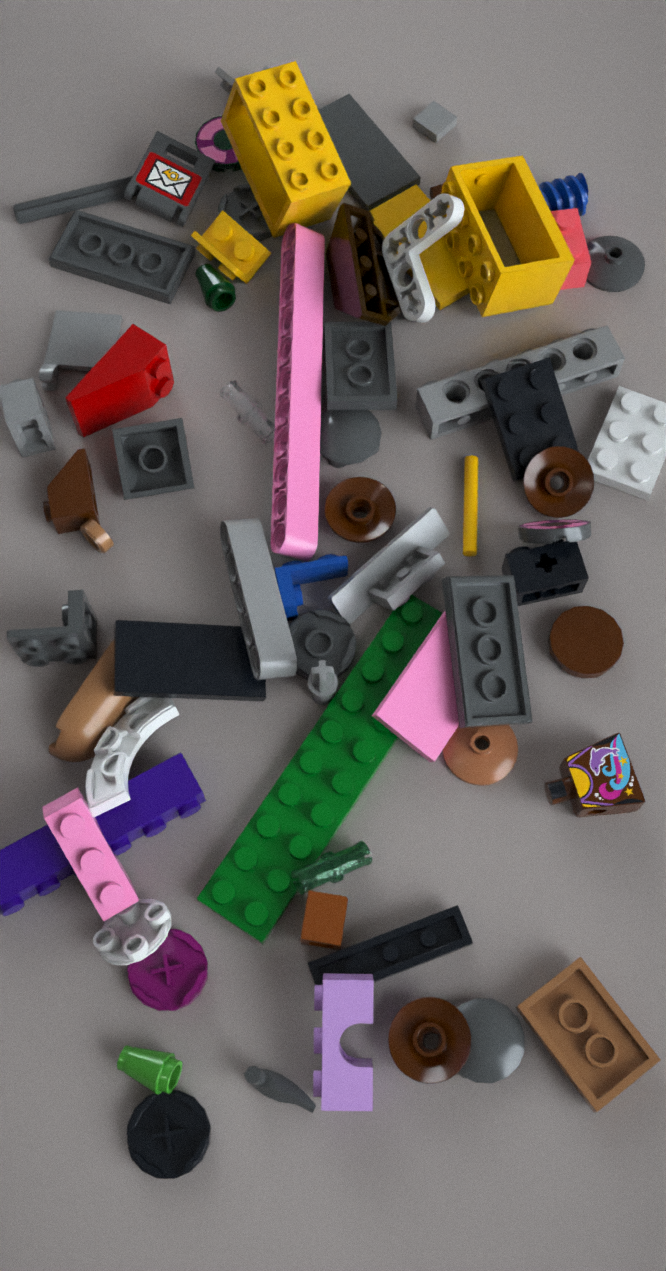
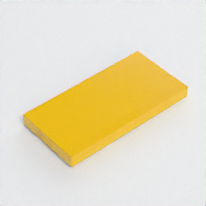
M416 184L370 210L375 219L373 223L382 232L383 236L386 237L431 200ZM425 221L418 228V237L420 239L423 238L427 231ZM445 236L419 254L436 307L439 310L470 293L465 279L459 275L458 264L453 253L446 246ZM410 268L407 273L413 279V271Z

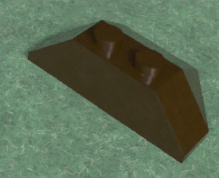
M342 203L339 207L326 251L334 308L356 318L387 326L402 310L382 254V244L385 237L374 225L375 219L370 211Z

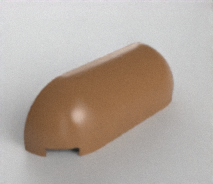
M114 640L107 647L56 723L55 727L60 729L61 732L55 743L53 742L49 745V753L61 760L82 762L94 758L96 755L94 749L103 733L109 726L114 727L126 714L124 709L139 698L113 696Z

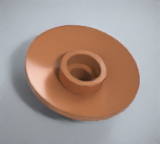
M509 725L459 728L458 726L442 752L447 767L457 778L472 785L484 786L494 784L510 773L517 760L518 743ZM477 739H484L488 743V748L485 750L478 749L475 746V741Z

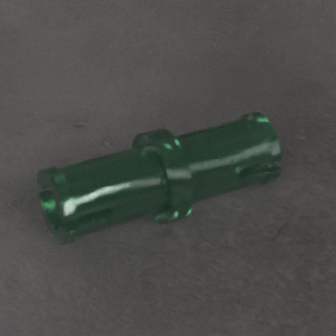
M359 841L336 853L332 851L326 852L321 855L320 860L293 870L291 872L292 878L299 879L293 881V884L301 895L328 882L336 884L343 880L344 875L370 865L372 857L368 856L365 858L364 856L371 854L363 841Z

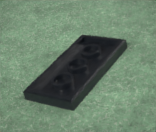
M128 620L115 621L113 696L238 701L265 700L266 679L256 680L253 675L241 626Z

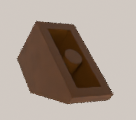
M85 448L78 449L47 486L49 501L43 502L47 523L53 522L58 534L80 531V526L89 518H92L100 525L91 464Z

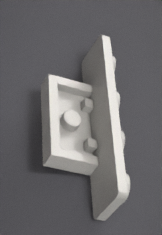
M431 507L427 508L328 596V600L337 614L342 618L344 617L351 624L373 603L394 611L397 607L404 605L409 600L410 595L422 584L433 579L436 572L446 564L440 553L433 551V549L449 536V531L437 510Z

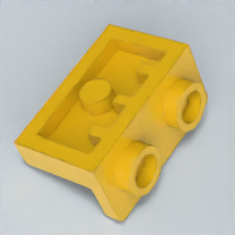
M223 210L202 236L195 230L191 234L199 242L196 249L209 261L216 257L221 262L218 269L232 281L239 277L247 284L272 254Z

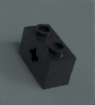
M563 539L531 549L528 546L517 547L505 554L501 568L503 575H514L518 606L582 593L589 579L577 541L569 542Z

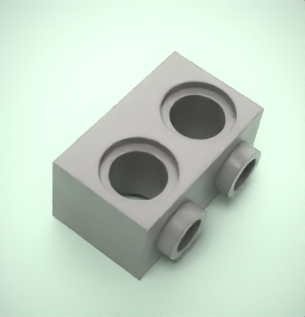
M17 379L9 384L1 385L0 399L5 421L22 458L55 450L56 447L49 417L34 379Z

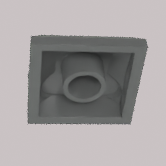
M182 418L112 429L124 500L194 489L187 437Z

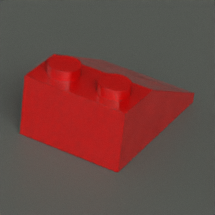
M132 324L65 397L80 436L84 438L153 407L160 398H165L171 392L174 378L166 344L135 324Z

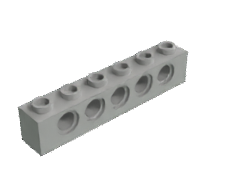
M608 325L597 329L589 328L582 331L579 335L567 339L559 338L546 346L534 350L525 349L516 356L504 360H492L485 366L471 371L462 370L453 377L441 381H429L422 387L417 388L415 407L430 440L493 419L485 392L481 390L483 389L481 383L483 379L550 357L557 383L563 396L618 377L625 357ZM450 399H456V400H459L460 402L454 403V402H451V401H449V400H450Z

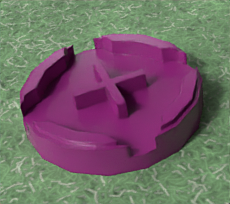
M170 929L166 939L155 952L141 961L127 965L129 985L132 993L145 1006L157 1011H177L190 1005L202 993L208 979V961L204 950L190 934L178 929Z

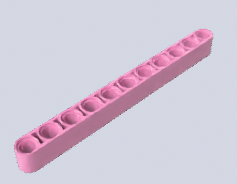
M291 223L285 230L281 244L270 544L272 552L309 561L315 554L318 544L325 238L319 232L297 223Z

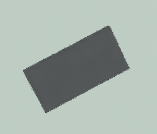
M350 94L318 110L351 181L348 190L364 210L370 211L416 184L417 186L420 185L421 177Z
M75 209L48 260L53 268L171 305L196 252L195 246Z
M514 575L445 577L442 579L459 728L532 723Z

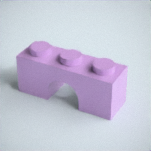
M323 973V985H315L314 1011H322V1027H314V1054H322V1070H314L313 1097H321V1111H373L372 1058L352 1057L343 1050L340 1044L342 1033L351 1025L360 1023L373 1024V974Z

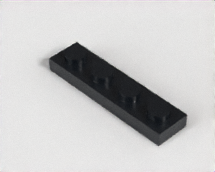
M456 905L310 961L308 966L315 985H323V973L373 974V980L376 983L471 946L473 941L459 906Z

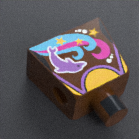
M620 733L613 734L567 756L559 766L562 778L544 783L546 797L550 805L570 800L574 814L579 818L631 813L638 811L646 802Z

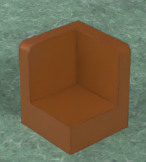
M308 891L300 938L302 945L341 950L348 904L346 896Z

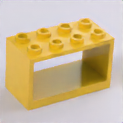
M290 62L235 78L221 123L273 238L284 235L286 228L291 223L309 227L330 220L348 190L351 181L297 62Z
M523 155L451 166L446 181L442 185L441 194H449L461 199L464 204V216L461 222L444 236L446 238V246L453 253L458 264L459 275L465 279L470 290L471 301L477 306L481 317L553 304L575 260ZM495 209L521 264L504 267L478 211Z

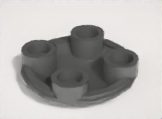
M326 410L322 412L320 453L328 459L331 466L336 468L363 462L379 451L382 434L379 421L369 410Z
M476 998L461 1004L458 1009L465 1017L470 1028L471 1050L467 1062L458 1074L475 1083H494L507 1078L519 1066L525 1051V1033L519 1018L508 1006L494 999Z

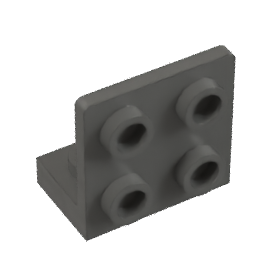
M84 590L68 591V604L62 605L63 627L8 630L7 640L22 662L27 663L29 666L43 667L49 665V662L54 661L82 664L87 659H97V617Z

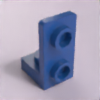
M327 554L315 561L304 563L301 561H289L281 567L275 568V576L287 621L297 618V606L304 605L301 584L348 575L346 555Z

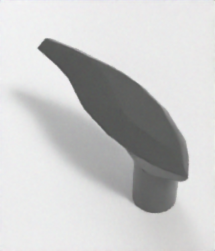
M256 1066L249 1067L243 1073L247 1082L264 1096L278 1102L295 1104L312 1113L314 1112L316 1104L301 1088L285 1076Z

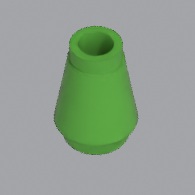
M126 1045L119 1055L117 1069L123 1071L156 1094L162 1092L170 1094L179 1081L182 1072V1061L175 1059L174 1053Z

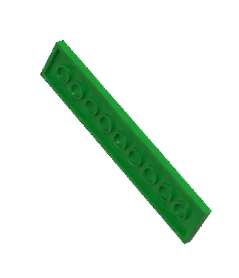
M412 594L404 605L392 611L197 897L198 902L262 945L265 943L399 739L372 715L443 614L442 612Z

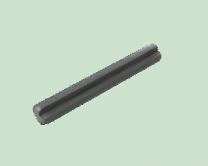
M133 176L15 204L13 209L16 220L19 224L72 212L75 209L80 210L125 199V190ZM137 189L133 196H137L140 190Z

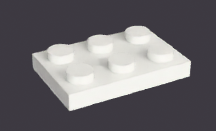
M619 386L588 462L593 470L594 481L648 501L666 458V403Z

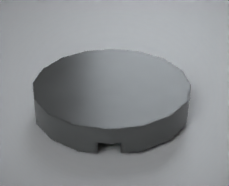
M316 609L309 611L308 614L298 616L289 625L297 657V675L308 680L311 668L318 667L319 660H326V666L334 668L337 678L349 669L355 659L357 641L350 624L344 617L342 618L333 611Z

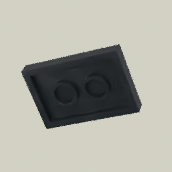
M550 357L481 380L513 481L523 479L525 469L531 459L547 448L563 446L579 452Z

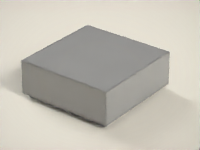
M435 101L430 103L413 119V127L435 143L457 125V116Z

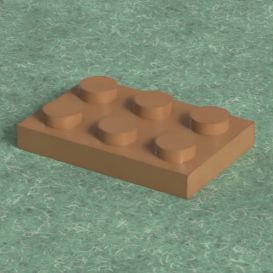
M581 957L515 1007L594 1113L601 1110L661 1061Z

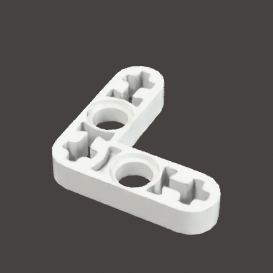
M449 194L436 196L390 232L383 241L382 254L402 313L409 321L425 323L435 313V299L419 254L461 222L464 216V204L458 197ZM425 221L427 231L423 238L420 239L418 237V228ZM411 268V270L413 271V279L408 286H406L404 283V276L406 272Z

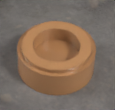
M89 518L80 526L82 535L99 553L104 554L114 546L110 536L92 518Z

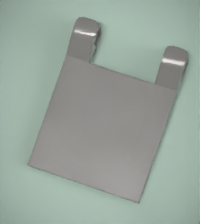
M56 310L44 364L39 371V379L43 382V390H56L58 369L90 371L119 339L122 315Z

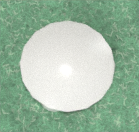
M139 899L137 903L109 918L104 923L102 929L94 935L93 944L99 951L102 959L112 965H129L141 961L155 952L166 939L171 928V913L163 902L156 899Z

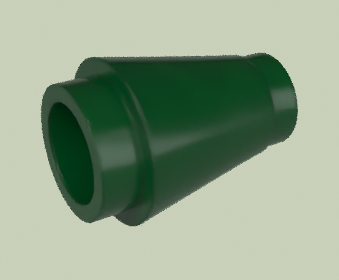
M203 264L198 267L195 276L206 305L218 312L229 309L236 300L234 285L213 268L211 264Z

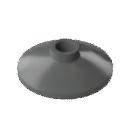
M601 236L587 244L591 266L586 281L593 287L607 292H621L632 288L640 281L645 269V260L642 252L634 243L618 236Z

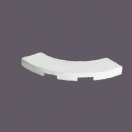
M139 697L124 709L126 714L114 727L109 726L99 739L94 749L96 755L91 769H88L86 774L85 786L88 806L94 817L131 800L128 791V775L132 761L141 745L155 730L179 715L172 698Z

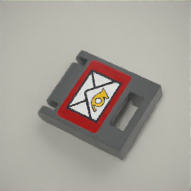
M157 131L125 190L124 198L131 201L136 190L139 189L140 192L136 199L137 206L169 222L172 221L178 209L182 212L178 217L177 225L184 227L214 169L216 160ZM167 152H169V153L173 154L174 156H176V157H178V158H180V159H182V160H184V161H186V162H188V163L194 165V167L192 168V167H190V166H188V165H186V164H184V163H182V162H180V161H178V160H176V159H174V158L168 156V155H167Z

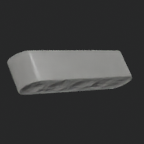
M259 518L222 521L220 525L221 546L253 675L256 680L294 676L297 671L296 652L261 521Z

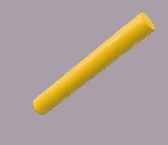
M469 455L464 458L463 555L472 557L477 555L478 457Z

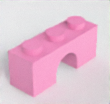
M78 787L42 807L47 825L103 922L139 901L134 885L117 855H114L96 818L90 811Z

